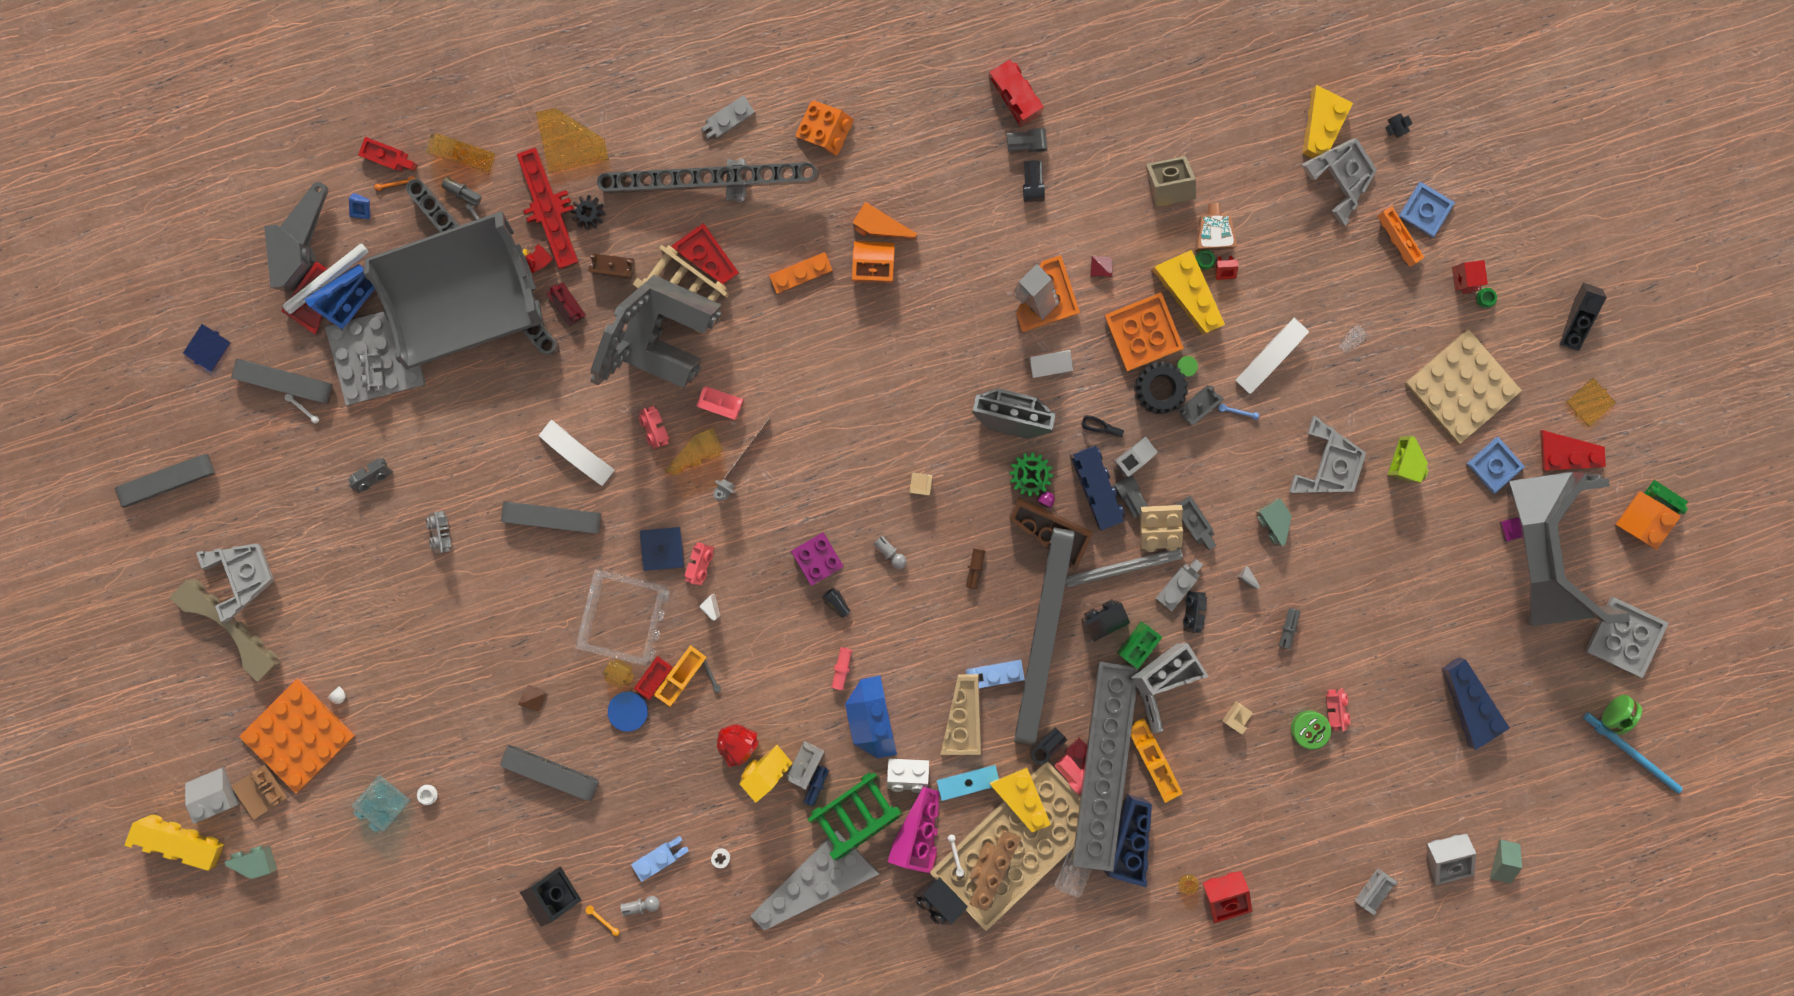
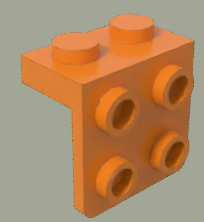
M811 101L796 132V137L818 145L830 154L837 156L852 127L854 119L843 110L817 101Z

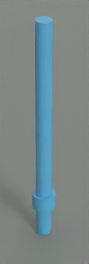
M1589 712L1584 714L1583 719L1590 723L1596 732L1600 735H1605L1677 794L1683 790V787L1607 728L1602 721L1596 719Z

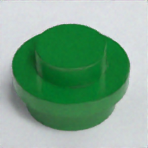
M1201 250L1195 256L1201 270H1209L1216 261L1215 255L1210 250Z
M1483 288L1476 295V302L1482 308H1490L1497 301V294L1491 288Z

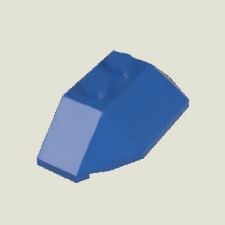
M881 675L861 679L845 703L853 744L877 759L897 755Z

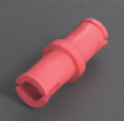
M840 647L838 661L834 665L835 674L831 685L832 688L844 690L846 675L850 671L848 666L853 650Z

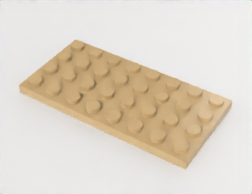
M1049 762L1040 765L1030 776L1048 816L1050 826L1032 833L1008 804L1003 801L956 846L960 866L964 870L963 876L959 877L956 875L957 867L952 850L930 871L934 878L940 877L968 906L966 911L985 931L1074 848L1080 796ZM1005 830L1020 836L1021 840L988 911H984L970 905L971 898L978 886L970 879L971 870L976 865L980 851L985 846L986 841L996 846L1002 832Z

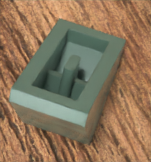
M1499 839L1490 878L1511 884L1522 869L1521 846L1518 843Z

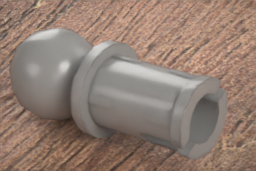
M883 536L873 544L882 552L886 560L888 558L891 559V564L895 569H903L906 566V557L903 554H897L895 552L897 548H894Z
M649 896L644 902L639 898L638 901L622 903V916L625 917L637 913L642 915L644 910L655 912L660 907V901L655 896Z

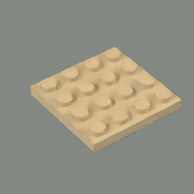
M1469 329L1464 331L1405 383L1457 444H1461L1522 391Z

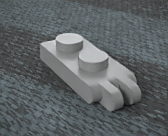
M743 95L705 121L707 124L701 128V131L704 133L710 129L711 132L705 135L707 140L713 136L717 139L756 113Z

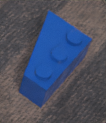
M358 263L304 300L310 308L343 330L375 288L371 281L366 279L363 272L364 267Z

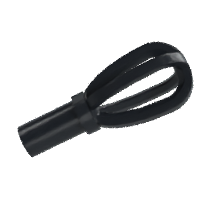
M1091 415L1084 416L1081 422L1082 427L1090 431L1109 433L1118 437H1122L1124 433L1123 429L1111 426V424ZM1087 419L1094 420L1103 425L1104 428L1099 429L1087 426L1085 421Z

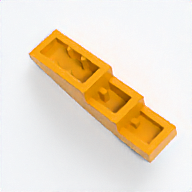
M1142 718L1132 723L1130 737L1164 802L1166 803L1182 795L1183 792L1146 720Z

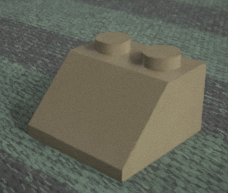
M1186 156L1146 164L1151 194L1156 207L1196 199V178Z

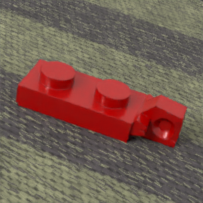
M368 137L364 138L358 156L396 171L402 172L403 168L415 172L417 163L408 160V154L402 150Z

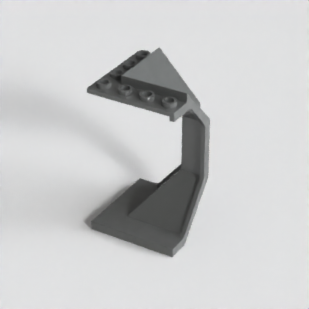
M1567 472L1509 481L1510 488H1507L1508 497L1513 498L1521 523L1530 580V616H1526L1527 624L1537 626L1596 618L1607 624L1630 621L1629 612L1611 605L1598 607L1567 580L1560 546L1558 523L1575 498L1584 490L1610 487L1609 478H1602L1601 474Z

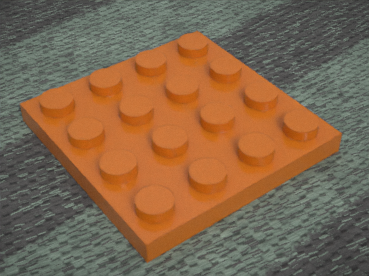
M296 679L239 737L297 794L355 735L299 679Z

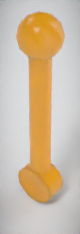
M593 906L586 907V913L592 914L612 931L613 936L620 934L619 929L613 928L594 911Z

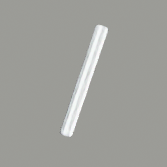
M363 244L356 246L283 304L285 311L289 314L296 311L306 303L305 298L339 277L367 255V248Z

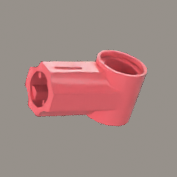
M1066 754L1054 766L1080 796L1084 770H1081L1071 757Z

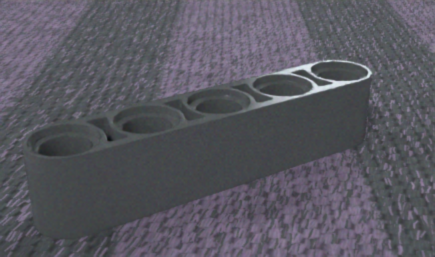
M237 358L231 376L232 379L327 404L333 384Z
M203 454L122 484L114 489L123 508L215 474V470L209 454Z
M503 501L501 522L588 533H599L601 513Z
M507 745L500 762V766L588 801H592L599 784V780L511 745Z

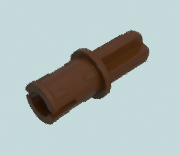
M973 548L971 563L968 566L967 588H978L980 574L984 570L982 569L986 553L984 550Z

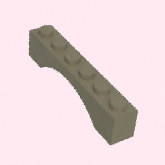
M185 580L169 598L184 612H193L207 616L224 627L238 646L243 669L257 682L265 680L281 663L277 659V654L270 649H266L262 645L263 641L259 637L253 636L243 622H238L233 617L227 623H222L215 607L219 604V599L215 595L209 594L204 589V584L199 580Z

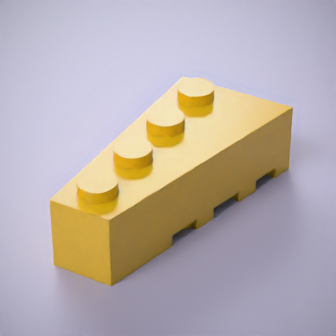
M776 745L760 760L754 759L746 766L739 784L756 803L772 790L783 776L782 772L785 773L788 767L792 765V762L780 747Z

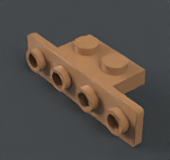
M1004 830L996 846L986 841L985 846L980 851L976 865L971 870L970 879L978 885L971 898V906L988 911L1019 845L1020 836Z

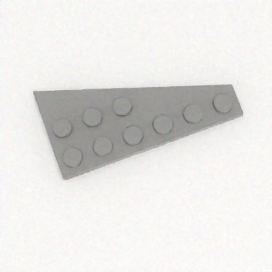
M838 830L834 832L840 842L843 841L844 843L847 841ZM828 838L750 916L765 931L879 875V872L857 849H854L838 861L833 860L829 854L833 851V845Z

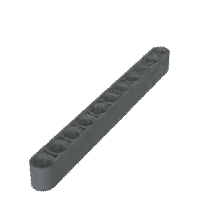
M801 162L609 172L598 176L597 186L602 191L613 194L811 184L819 178V170L811 163ZM807 168L813 169V174L810 178L804 177V171ZM787 169H792L793 174L791 178L785 179L784 172ZM767 170L772 171V177L769 180L764 179V173ZM747 171L752 172V177L749 181L744 180V174ZM727 172L732 174L729 182L724 181V175ZM707 173H711L712 176L709 183L704 182V176ZM690 174L692 177L691 182L685 184L684 177ZM670 175L672 178L671 183L665 185L664 179ZM650 176L652 179L651 184L645 186L644 180ZM631 177V185L625 187V180ZM611 178L612 184L609 188H606L605 181Z
M412 179L408 182L406 186L408 194L440 233L461 226L428 185L418 179ZM421 185L422 191L415 195V187ZM434 200L435 207L432 210H428V203ZM447 216L448 223L441 226V218ZM543 323L538 325L540 330L537 335L533 336L531 334L532 327L522 330L541 353L546 355L557 353L559 343ZM550 340L553 344L552 349L545 351L544 343Z
M1053 528L1014 743L1035 746L1074 531Z

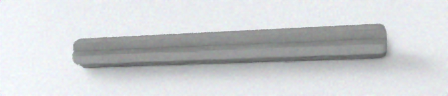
M1177 548L1174 551H1165L1066 577L1065 585L1066 587H1072L1183 558L1180 548Z

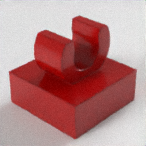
M1219 256L1215 270L1216 280L1236 279L1239 267L1238 260H1234L1232 256H1229L1228 260L1222 261V257Z

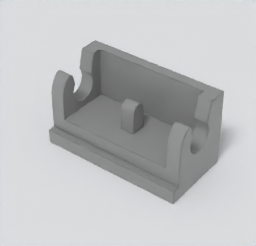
M804 741L786 777L788 781L806 790L824 750Z
M1377 868L1354 901L1375 916L1377 913L1376 909L1394 885L1396 886L1398 882Z

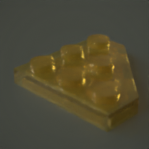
M557 108L536 112L550 173L609 160L606 142L601 136Z

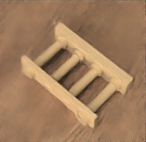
M663 245L659 247L665 254L647 279L644 278L641 281L637 278L633 283L634 286L639 288L653 275L659 276L671 258H673L681 266L669 282L677 285L689 270L698 277L690 287V291L697 293L705 282L714 288L708 299L715 302L720 294L726 298L729 296L726 292L727 287L718 281L715 284L676 256L678 252L669 245L667 248Z

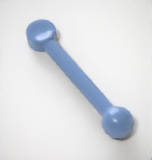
M1225 404L1218 406L1220 412L1229 411L1252 417L1253 420L1260 418L1257 412L1249 413L1226 407Z

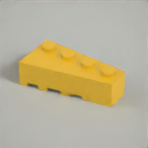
M1192 250L1151 269L1202 335L1225 325Z
M149 815L133 822L124 846L132 848L133 844L143 847L142 851L147 853L161 852L164 858L170 860L181 858L182 863L207 871L216 867L224 844L220 843L215 837L202 836L199 831L193 829L186 830L181 828L180 824L165 822L162 820V817L157 815Z

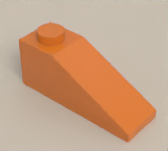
M866 202L852 222L853 226H855L854 230L863 236L868 234L875 237L910 240L917 238V233Z

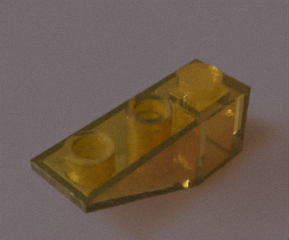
M438 133L430 135L425 153L490 173L495 155L493 152Z
M715 428L694 435L666 468L665 474L671 473L674 476L683 472V467L690 465L693 468L701 465V460L705 458L713 460L720 457V452L724 451Z

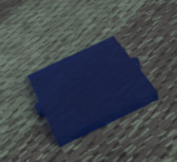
M201 324L183 354L195 361V364H200L212 372L231 342L219 335L218 331H213L206 325Z

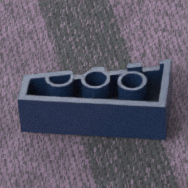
M1458 657L1442 668L1449 691L1454 700L1455 709L1461 721L1462 730L1467 739L1468 747L1477 750L1510 729L1466 659Z
M1130 794L1126 795L1120 814L1113 872L1103 871L1108 877L1147 888L1146 873L1148 870L1147 857L1150 843L1149 831L1152 804L1144 798Z

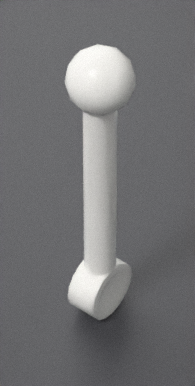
M292 394L285 395V400L296 405L311 418L312 423L316 424L319 422V417L312 415L294 399Z
M949 835L948 841L951 843L957 867L956 875L961 877L964 875V870L960 866L954 842L956 838L954 835Z

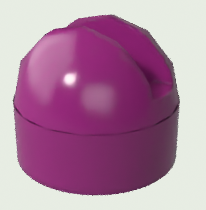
M1044 492L1039 496L1037 502L1051 509L1054 505L1055 497L1050 492Z

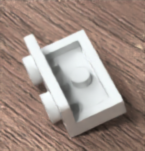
M889 759L887 789H891L894 792L911 790L914 793H920L923 787L928 788L929 761Z

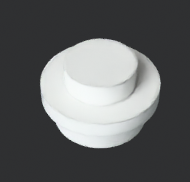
M424 785L417 792V799L423 805L433 804L438 797V792L432 785Z

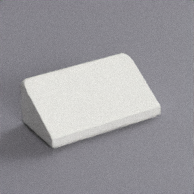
M1070 350L1029 358L1033 378L1073 371Z
M712 594L700 605V608L715 621L720 617L716 596Z

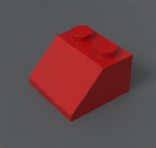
M1242 871L1230 872L1225 876L1211 878L1203 882L1204 894L1214 924L1253 912L1250 891Z

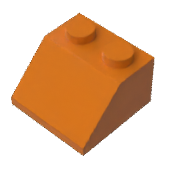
M1639 491L1615 525L1649 547L1657 550L1681 516Z

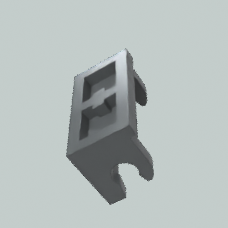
M1207 385L1179 408L1177 412L1189 426H1193L1224 399L1214 391L1213 386Z

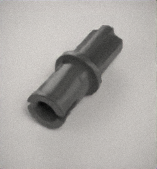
M449 176L443 180L441 187L455 194L456 198H462L474 206L481 202L482 196L467 188L466 184H460Z
M1289 608L1285 624L1282 626L1283 632L1278 646L1291 649L1294 634L1298 631L1296 627L1300 616L1299 610Z

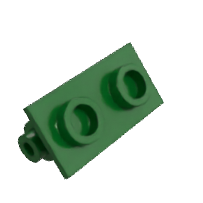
M1653 480L1644 492V494L1677 514H1685L1688 510L1686 507L1687 500L1656 480Z

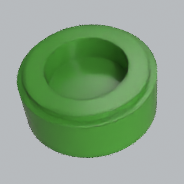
M1185 356L1177 362V367L1181 369L1180 372L1182 374L1184 373L1186 377H1189L1196 373L1198 364L1193 357Z

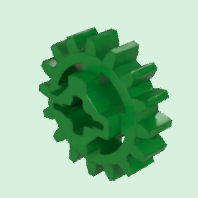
M1031 452L1030 457H1027L1026 453H1024L1022 460L1018 457L1016 458L1017 465L1011 464L1014 471H1010L1009 474L1013 475L1014 478L1010 482L1016 483L1014 486L1015 490L1021 488L1020 494L1027 491L1028 496H1031L1032 492H1035L1038 496L1040 489L1044 492L1046 491L1045 484L1051 485L1048 478L1053 477V475L1049 474L1048 471L1052 469V466H1046L1048 459L1042 461L1041 454L1035 458L1034 452ZM1026 461H1035L1038 464L1029 466ZM1020 467L1022 477L1018 480V469ZM1026 469L1030 471L1035 470L1034 476L1036 480L1032 478L1027 479L1028 473ZM1044 469V480L1042 482L1040 471ZM1029 482L1034 483L1036 487L1027 488L1024 485H1026Z

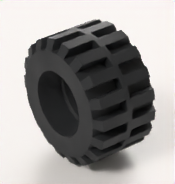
M1160 362L1146 367L1140 372L1139 377L1135 381L1134 391H1136V400H1139L1141 407H1144L1148 412H1153V414H1166L1178 409L1186 400L1185 396L1188 395V381H1185V374H1182L1180 372L1181 369L1174 367L1171 363ZM1159 376L1167 378L1172 385L1171 396L1163 401L1155 399L1150 392L1151 381Z

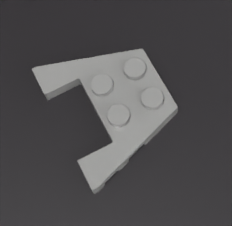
M1351 139L1302 164L1305 172L1312 180H1316L1328 168L1346 196L1332 210V213L1340 225L1346 226L1350 220L1348 217L1351 211L1355 210L1358 205L1357 200L1361 193H1365L1377 171L1358 139Z
M1312 416L1307 434L1325 439L1327 442L1315 480L1294 474L1289 492H1354L1366 452L1347 438L1341 436L1333 428L1327 426L1319 418Z
M260 544L236 546L224 550L214 549L209 552L199 551L196 553L201 568L205 571L221 563L224 565L235 596L215 606L220 621L224 624L274 582Z

